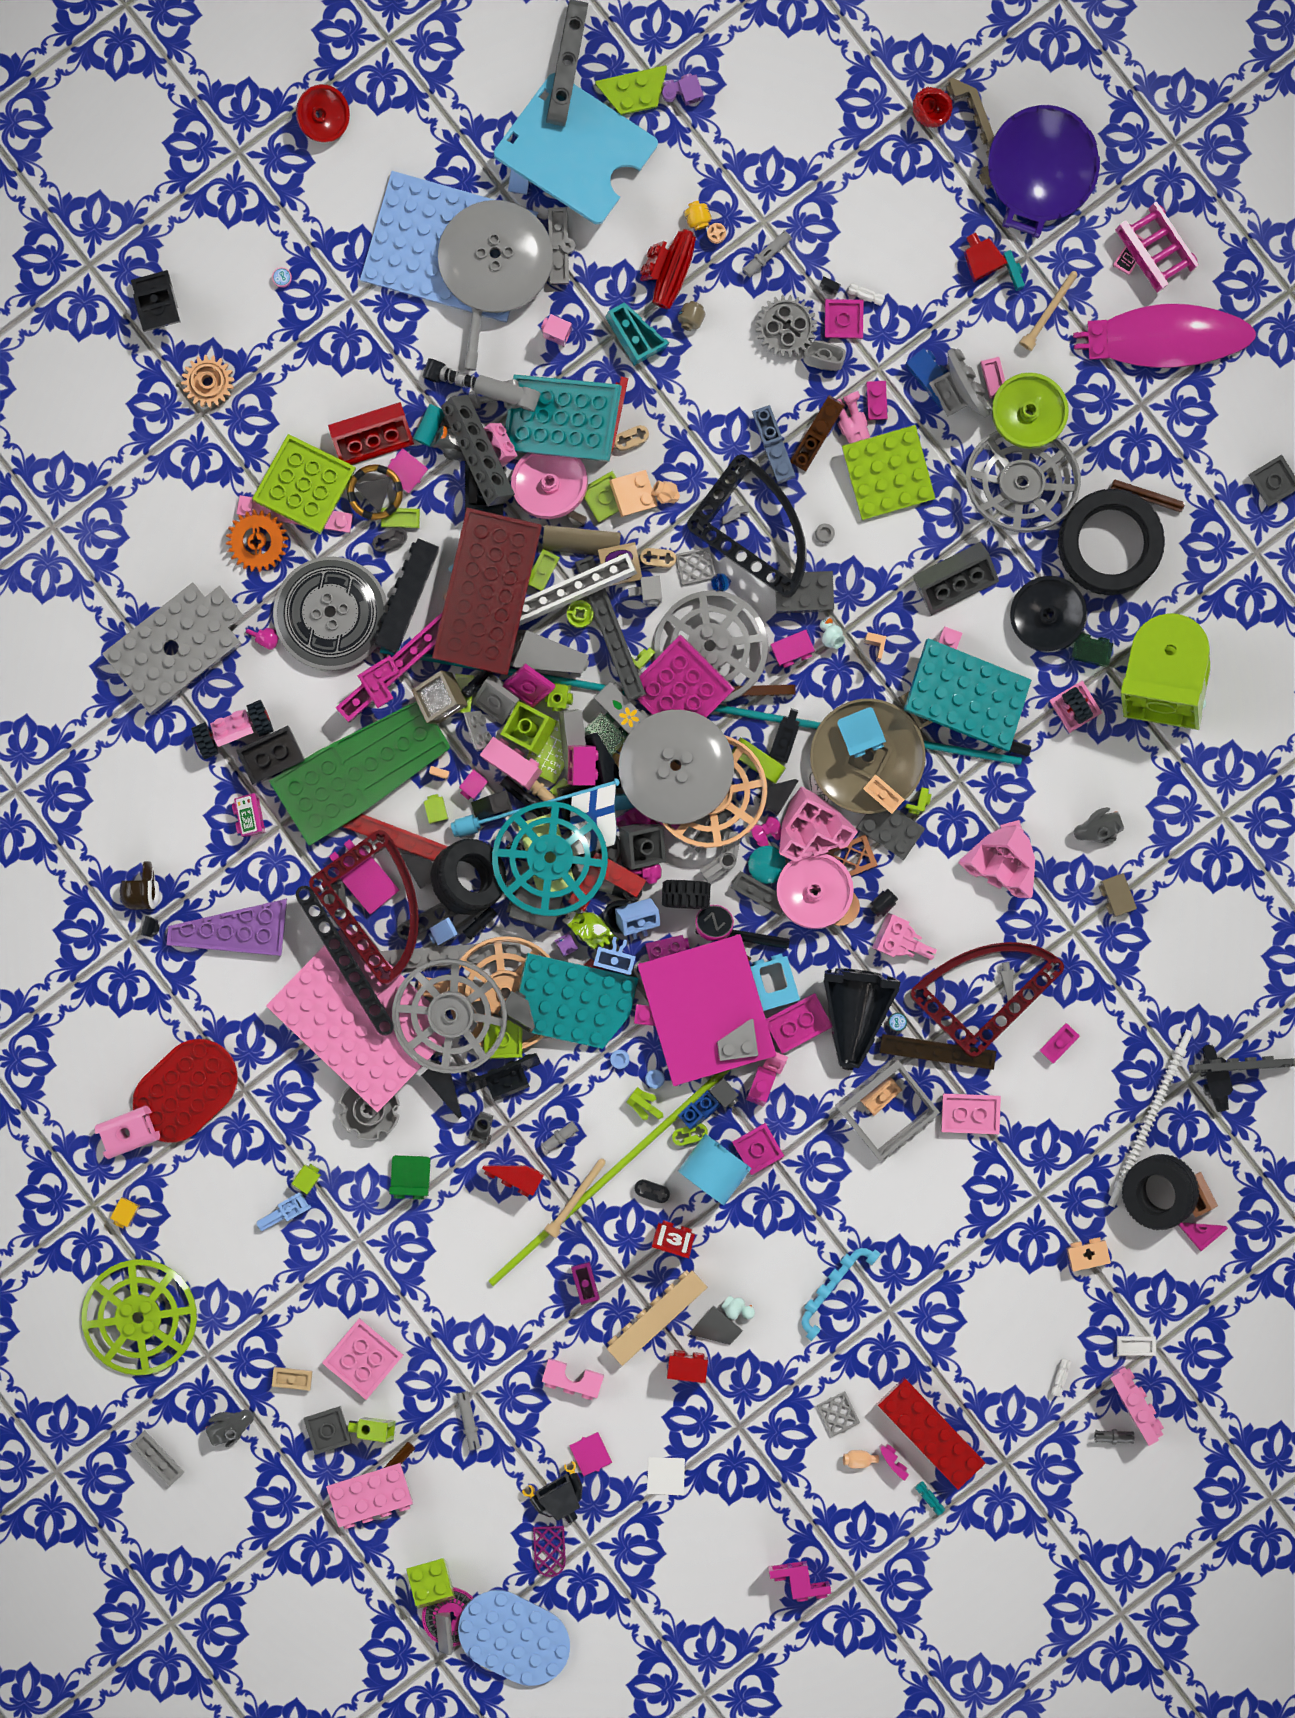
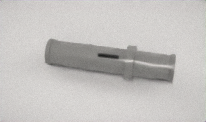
M784 230L759 254L756 253L754 255V259L742 268L744 273L751 277L758 269L767 265L766 262L792 240L791 236Z
M465 1391L457 1393L456 1396L464 1424L463 1433L466 1434L470 1451L479 1449L481 1446L477 1434L478 1427L475 1425L468 1395L469 1392Z

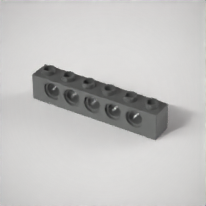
M469 396L450 397L441 408L487 506L505 504L515 493Z

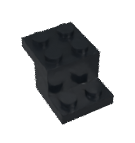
M168 270L131 280L134 290L133 297L143 332L181 322Z

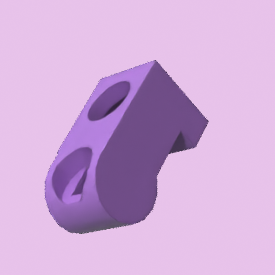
M570 932L555 940L563 957L579 949Z

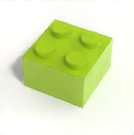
M518 701L500 735L539 756L557 722L551 717Z
M444 1558L406 1568L415 1606L418 1609L455 1599L447 1563Z

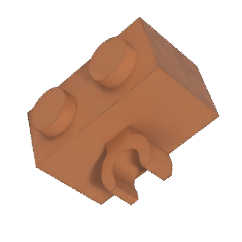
M1201 1172L1194 1174L1199 1185V1198L1197 1206L1193 1211L1195 1218L1218 1207Z

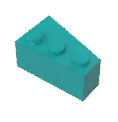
M625 302L609 310L605 316L634 366L666 349L670 343L662 338L652 326L650 327Z

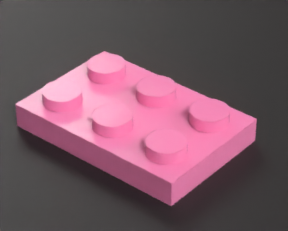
M942 1094L941 1132L999 1134L1001 1096Z

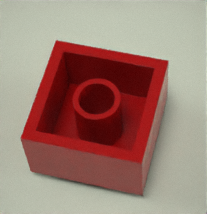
M674 1350L673 1353H669L667 1379L706 1383L708 1357H705L704 1353L693 1352V1355H685V1351Z

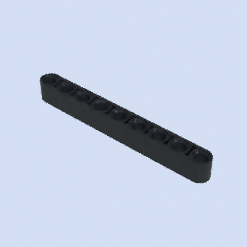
M299 887L296 891L298 903L376 1031L382 1036L390 1035L394 1028L391 1018L310 887ZM302 890H307L310 893V897L307 900H302L299 897V893ZM313 906L318 907L320 914L318 916H311L309 909ZM322 923L329 924L330 930L327 933H322L319 930V926ZM333 939L340 942V947L336 950L331 949L329 946V942ZM340 957H349L350 963L347 966H342L339 963ZM353 972H357L360 975V980L356 983L351 982L349 979V975ZM368 989L370 997L362 999L359 995L360 990ZM373 1005H377L380 1008V1013L376 1016L371 1015L369 1012L370 1007ZM388 1022L390 1030L387 1032L381 1031L379 1028L380 1023Z

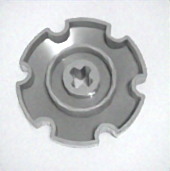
M350 1086L343 1092L339 1104L344 1107L343 1112L339 1113L340 1121L348 1133L355 1130L358 1139H379L381 1131L389 1134L399 1120L400 1115L395 1113V1108L400 1106L397 1094L378 1113L373 1109L372 1115L365 1113L364 1110L367 1109L366 1105L368 1103Z

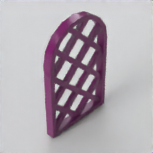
M564 1526L533 1527L536 1569L546 1577L557 1576L563 1571L566 1562ZM553 1528H560L556 1533L552 1530ZM538 1529H546V1530H545V1531L543 1532V1534H542ZM548 1530L554 1534L550 1540L544 1536ZM561 1530H562L563 1539H561V1538L558 1536V1534L560 1533ZM535 1531L540 1535L537 1540ZM542 1537L547 1541L544 1547L538 1543ZM555 1537L561 1541L557 1547L551 1542ZM549 1544L555 1548L550 1554L545 1550ZM562 1544H563V1552H561V1551L558 1549ZM536 1545L541 1549L537 1554ZM556 1550L561 1554L558 1560L552 1556ZM542 1551L548 1555L544 1561L539 1557ZM564 1557L563 1565H561L559 1561ZM549 1558L555 1561L551 1567L545 1563ZM537 1559L541 1562L539 1566L537 1565ZM543 1564L549 1569L546 1573L540 1570ZM556 1564L561 1567V1570L557 1573L553 1570Z

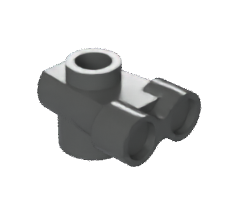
M480 1112L467 1138L489 1145L492 1138L490 1131L493 1115ZM481 1120H486L488 1125H483Z

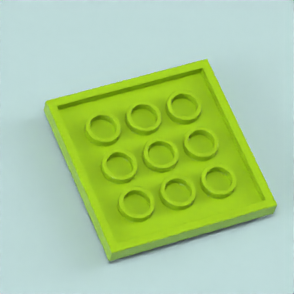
M916 425L841 446L862 520L936 499Z
M287 434L252 501L321 535L356 471V467Z

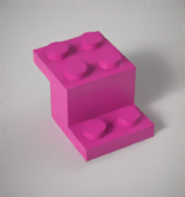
M806 1561L768 1566L770 1579H774V1581H783L789 1576L792 1598L797 1599V1602L809 1600L808 1597L816 1596V1599L827 1598V1594H831L829 1581L810 1584Z

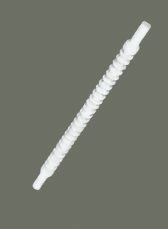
M1186 1029L1179 1047L1175 1048V1055H1172L1173 1060H1170L1171 1065H1168L1169 1069L1165 1071L1167 1074L1163 1075L1162 1085L1158 1086L1160 1090H1157L1158 1094L1154 1095L1153 1105L1149 1106L1151 1110L1147 1111L1149 1114L1145 1115L1144 1125L1140 1126L1142 1130L1138 1131L1140 1134L1139 1136L1136 1135L1135 1145L1131 1146L1133 1150L1129 1151L1131 1154L1127 1156L1128 1160H1125L1126 1165L1122 1166L1124 1170L1120 1171L1122 1174L1118 1176L1119 1180H1116L1114 1184L1115 1189L1108 1202V1205L1114 1208L1121 1195L1124 1178L1131 1167L1135 1165V1161H1138L1137 1157H1140L1139 1152L1143 1151L1141 1147L1145 1146L1143 1143L1147 1141L1146 1137H1149L1148 1132L1152 1131L1150 1127L1154 1126L1152 1123L1156 1121L1157 1112L1161 1111L1159 1107L1163 1106L1161 1103L1165 1101L1164 1096H1167L1166 1092L1170 1091L1168 1087L1172 1086L1170 1083L1174 1081L1173 1076H1176L1175 1072L1179 1071L1177 1067L1181 1066L1179 1063L1183 1061L1182 1057H1185L1187 1053L1186 1048L1192 1037V1031Z

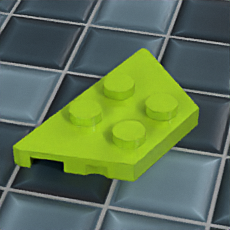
M667 65L595 81V85L620 115L657 108L667 72Z

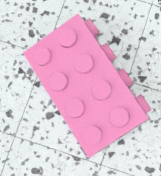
M401 1463L326 1486L338 1527L343 1526L344 1529L354 1527V1522L362 1520V1523L374 1520L373 1516L380 1515L381 1518L392 1514V1510L399 1509L400 1512L408 1510L410 1505L413 1504Z

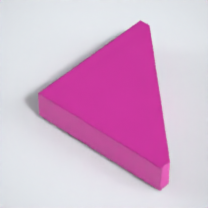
M1185 1222L1178 1224L1200 1251L1205 1249L1228 1229L1227 1226Z

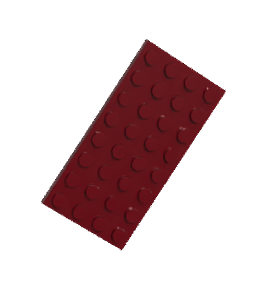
M466 508L432 656L433 659L508 676L542 528L541 524Z

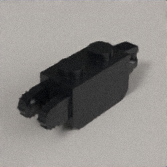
M1206 1044L1202 1048L1204 1060L1200 1061L1201 1064H1210V1060L1221 1059L1222 1063H1226L1224 1058L1217 1057L1213 1045ZM1229 1071L1201 1072L1200 1076L1204 1077L1205 1080L1203 1085L1205 1096L1208 1095L1209 1099H1212L1216 1111L1229 1110L1228 1095L1233 1091Z

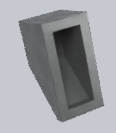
M511 991L505 1001L507 1020L532 1033L535 1025L529 1002L522 993ZM500 1009L498 1014L502 1016V1010Z

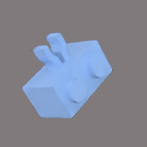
M651 898L615 908L616 923L624 936L631 934L633 939H638V932L641 931L645 937L648 936L647 929L660 926L659 910Z
M613 937L612 950L598 947L594 966L631 975L636 956L622 952L627 944V940L624 939L623 945L620 946L618 952L616 951L617 937Z

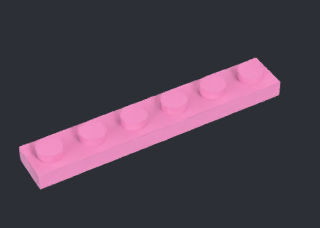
M239 496L237 515L245 516V511L252 515L254 509L259 515L260 511L264 510V516L271 512V519L277 516V522L300 525L253 502V497ZM333 511L324 529L350 533L353 514Z

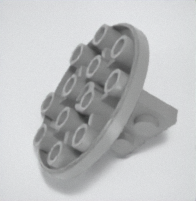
M951 348L948 350L949 372L929 383L935 395L938 396L947 417L966 406H969L984 418L989 416L993 408L989 401L983 397L986 393L982 385L977 382L975 383V381L973 382L972 379L976 377L972 367L966 366L964 363L965 357L962 351Z

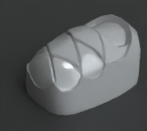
M817 340L812 342L803 354V360L807 366L828 371L841 370L846 357V351L843 348Z

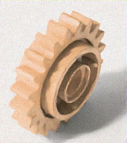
M204 355L203 361L199 357H197V363L190 361L192 368L185 367L188 374H182V377L187 380L181 382L183 386H187L183 392H190L187 398L189 400L194 398L193 403L195 405L201 401L200 406L202 408L205 406V403L208 404L209 408H212L213 402L217 406H219V400L226 402L224 395L231 396L228 389H234V386L229 383L235 381L233 377H229L233 374V371H226L229 365L227 363L222 365V358L216 362L215 355L211 357V360L208 359L207 355ZM207 377L213 378V383L210 386L203 385V381Z

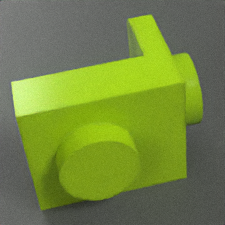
M920 788L917 806L905 804V809H909L908 813L919 815L920 812L925 811V806L930 804L932 795L928 793L929 789Z

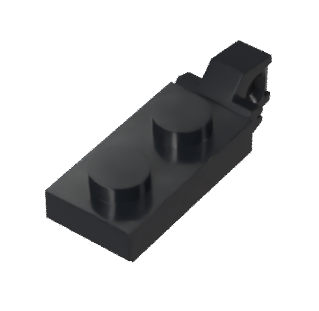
M791 708L788 717L783 716L769 754L771 758L785 763L788 762L799 729L800 721L796 720L798 710Z

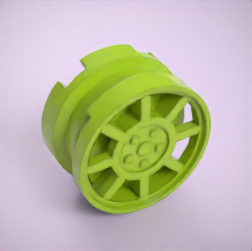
M578 600L569 605L567 619L573 627L585 628L593 621L594 613L589 603Z

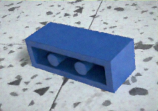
M923 348L908 360L905 366L938 407L942 409L941 402L929 383L946 374L947 371L942 365H937L934 361L936 358L930 350L926 351Z

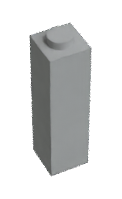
M579 709L558 711L566 780H568V745H586L582 710Z

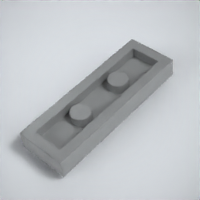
M145 1430L130 1444L169 1486L184 1473Z

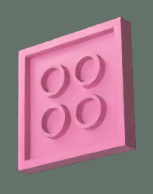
M359 1318L322 1364L367 1400L403 1357V1354Z

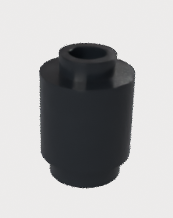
M887 888L870 903L872 905L870 910L876 916L882 915L884 917L896 905L895 902L898 898Z

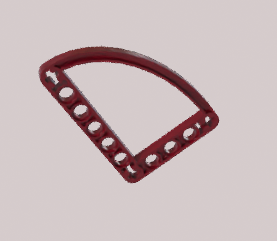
M378 830L310 878L309 887L376 979L383 985H389L401 975L412 958L417 942L419 917L415 889L405 862L389 835L383 830ZM376 836H384V843H376L375 847L377 849L374 850L372 844L369 843V841L372 840V843H374L377 841ZM362 846H368L370 853L368 855H361L359 849ZM384 848L389 852L402 878L410 912L408 941L400 960L393 969L331 887ZM352 857L355 863L353 866L348 867L344 864V859ZM337 868L339 875L335 878L328 875L329 869ZM314 880H317V881H321V880H322V881H323V882L321 883L322 888H323L324 890H325L326 888H328L329 890L324 891V892L319 896L318 893H321V890L319 889L318 886L313 887V886H314ZM325 895H333L335 898L334 902L326 904L324 902ZM342 909L346 912V916L344 919H337L335 912ZM349 925H355L357 932L350 935L346 932V928ZM366 940L369 946L365 950H360L357 946L358 942ZM376 955L380 958V962L378 965H371L369 958ZM384 964L385 966L382 967V969L385 973H391L389 975L390 979H381V971L378 970L377 972H375V970L379 969Z
M1020 942L990 944L964 952L937 967L913 987L911 999L967 1055L978 1057L1062 974L1064 964L1051 952L1032 944ZM994 953H1026L1048 962L975 1035L927 989L929 985L952 969L978 957ZM1053 963L1054 965H1056L1058 963L1060 965L1058 968L1060 971L1057 972L1055 970L1051 974V976L1054 977L1053 979H1051L1047 973L1043 972L1045 969L1047 970V972H1049L1052 968L1051 964ZM1037 977H1046L1047 984L1039 986L1036 982ZM1026 989H1030L1034 993V997L1030 1000L1023 997V991ZM915 990H923V996L926 999L928 996H930L931 999H929L923 1006L921 1003H923L924 1000L921 997L915 998ZM929 1003H936L939 1007L938 1011L935 1013L929 1012L927 1008ZM1011 1003L1019 1004L1020 1011L1018 1013H1012L1009 1010ZM999 1016L1005 1017L1007 1020L1006 1025L998 1026L996 1018ZM942 1017H951L952 1024L950 1026L942 1025ZM959 1029L966 1033V1037L963 1040H958L955 1037V1032ZM984 1030L992 1031V1039L985 1040L982 1037ZM979 1037L981 1042L985 1043L986 1045L983 1046L981 1043L977 1048L978 1052L976 1053L975 1051H973L971 1053L969 1051L971 1049L969 1045H975L979 1041L976 1038Z

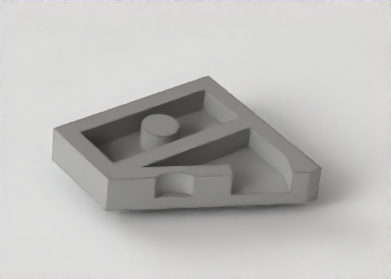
M753 1019L748 1020L717 1041L719 1061L758 1056Z

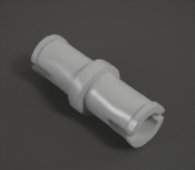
M571 1121L561 1130H556L555 1134L541 1143L547 1153H550L561 1143L564 1144L566 1139L579 1131V1129Z

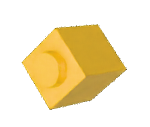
M121 1197L110 1219L114 1220L113 1224L120 1228H124V1226L129 1227L140 1205Z

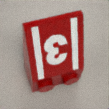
M665 1220L662 1223L658 1222L651 1244L652 1247L689 1259L695 1237L692 1229L684 1226L678 1229L673 1227L674 1223Z

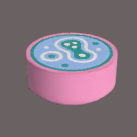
M281 267L273 272L272 279L276 286L283 288L291 283L292 276L288 269Z

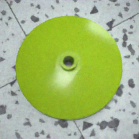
M1021 373L1007 379L997 390L992 402L993 410H991L992 419L999 434L1009 443L1027 449L1040 448L1057 439L1067 423L1069 413L1068 402L1060 386L1047 376L1038 373Z

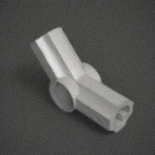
M725 831L723 841L728 840L738 835L739 833ZM740 840L722 846L721 855L700 869L708 883H711L736 865ZM726 855L733 858V864L730 866H726L722 862L723 857Z

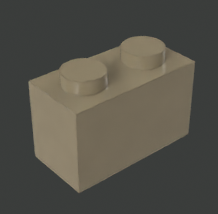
M1124 873L1100 881L1099 889L1102 897L1106 896L1108 901L1105 905L1109 915L1112 914L1113 917H1117L1137 909Z

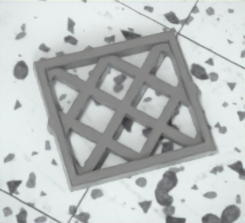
M710 547L676 554L682 585L716 578ZM704 551L701 556L696 554L697 552ZM706 552L709 553V561L703 558ZM691 554L688 559L683 557V555ZM693 555L699 558L696 564L690 561ZM680 558L686 561L683 567L680 566ZM701 560L707 563L704 569L698 566ZM688 563L694 566L691 572L685 569ZM709 565L712 566V574L706 571ZM696 568L702 571L699 577L693 574ZM683 571L689 574L686 580L683 579ZM704 573L710 576V577L701 578ZM691 576L696 578V580L688 581Z
M845 1391L817 1405L832 1437L860 1423ZM843 1397L841 1403L835 1402V1398ZM845 1398H846V1400H847L849 1406L843 1404ZM827 1402L831 1403L829 1409L823 1408L822 1405ZM833 1404L840 1406L838 1412L831 1410ZM842 1407L849 1409L847 1416L840 1413ZM822 1410L827 1411L826 1418H825V1416H824ZM851 1410L855 1418L849 1417ZM830 1413L837 1415L835 1421L828 1419ZM839 1416L846 1418L844 1425L837 1423ZM848 1419L855 1421L854 1424L846 1426ZM827 1422L833 1423L832 1430ZM836 1425L842 1427L841 1430L834 1432Z

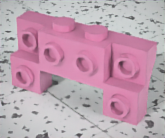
M1121 1366L1114 1370L1113 1375L1109 1378L1117 1389L1118 1395L1136 1427L1139 1428L1146 1443L1150 1446L1159 1441L1158 1438L1163 1435L1161 1430L1164 1427L1160 1420L1155 1418L1156 1411L1152 1404H1147L1144 1398L1147 1395L1143 1388H1138L1134 1384L1132 1379L1135 1377L1130 1368L1126 1369L1124 1366Z

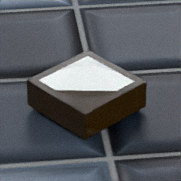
M575 511L567 515V518L576 526H585L587 522L586 516Z

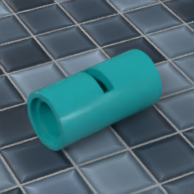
M432 404L428 405L413 437L415 441L428 447L431 446L445 416L441 408Z

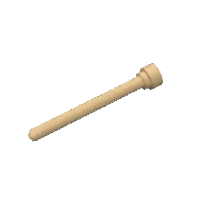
M1072 271L1030 334L1023 336L1020 340V345L1027 350L1032 351L1035 347L1036 337L1077 278L1078 274L1076 271Z
M604 1159L598 1160L556 1220L550 1224L548 1223L544 1228V1231L552 1237L557 1238L561 1233L560 1226L606 1163Z

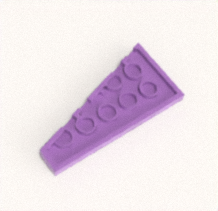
M287 898L168 926L166 945L282 956Z

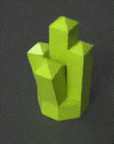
M637 1087L626 1103L633 1107L643 1120L648 1119V1114L644 1109L658 1119L663 1118V1113L646 1101L653 1102L656 1100V1096L644 1092Z

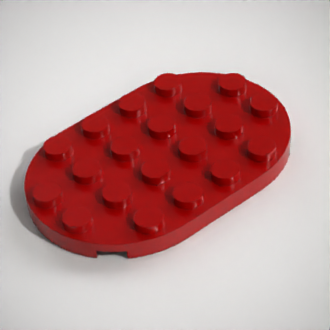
M206 1039L185 1041L172 1049L140 1080L133 1095V1110L143 1106H148L151 1109L152 1113L149 1114L155 1132L159 1131L160 1133L158 1141L179 1142L186 1140L204 1127L233 1097L238 1083L235 1061L231 1054L216 1042Z

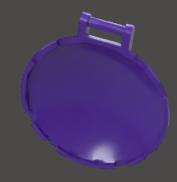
M1053 105L1031 106L1013 114L998 129L989 150L988 171L994 191L1004 205L1008 207L1002 227H1011L1031 234L1032 237L1038 239L1045 221L1063 218L1073 213L1091 195L1099 176L1100 156L1098 155L1097 142L1093 133L1076 114ZM1014 214L1035 221V227L1012 220Z

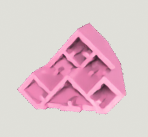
M800 787L791 799L782 821L779 853L796 862L803 860L802 857L812 854L817 856L837 847L840 849L845 848L850 844L858 831L835 807L817 794Z
M1005 826L987 835L958 862L969 874L975 877L983 876L988 879L987 883L999 889L1003 886L1011 892V895L1017 898H1031L1033 895L1035 856L1030 839L1024 834V830L1018 826Z

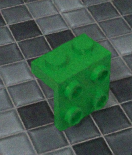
M393 1156L389 1194L394 1195L393 1198L405 1199V1195H413V1199H424V1196H429L430 1158L426 1156Z

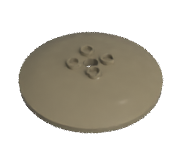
M879 699L853 700L842 704L830 712L817 728L810 751L812 772L822 792L836 805L862 814L887 811L886 808L863 789L875 774L906 800L919 784L926 761L923 737L912 718L894 704ZM868 707L873 708L886 739V742L883 743L884 747L875 751L872 748L865 750L871 751L874 754V758L870 762L864 761L863 755L857 758L854 755H849L848 748L837 723L839 719Z

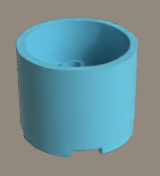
M705 1134L679 1168L678 1172L716 1201L725 1205L752 1168Z

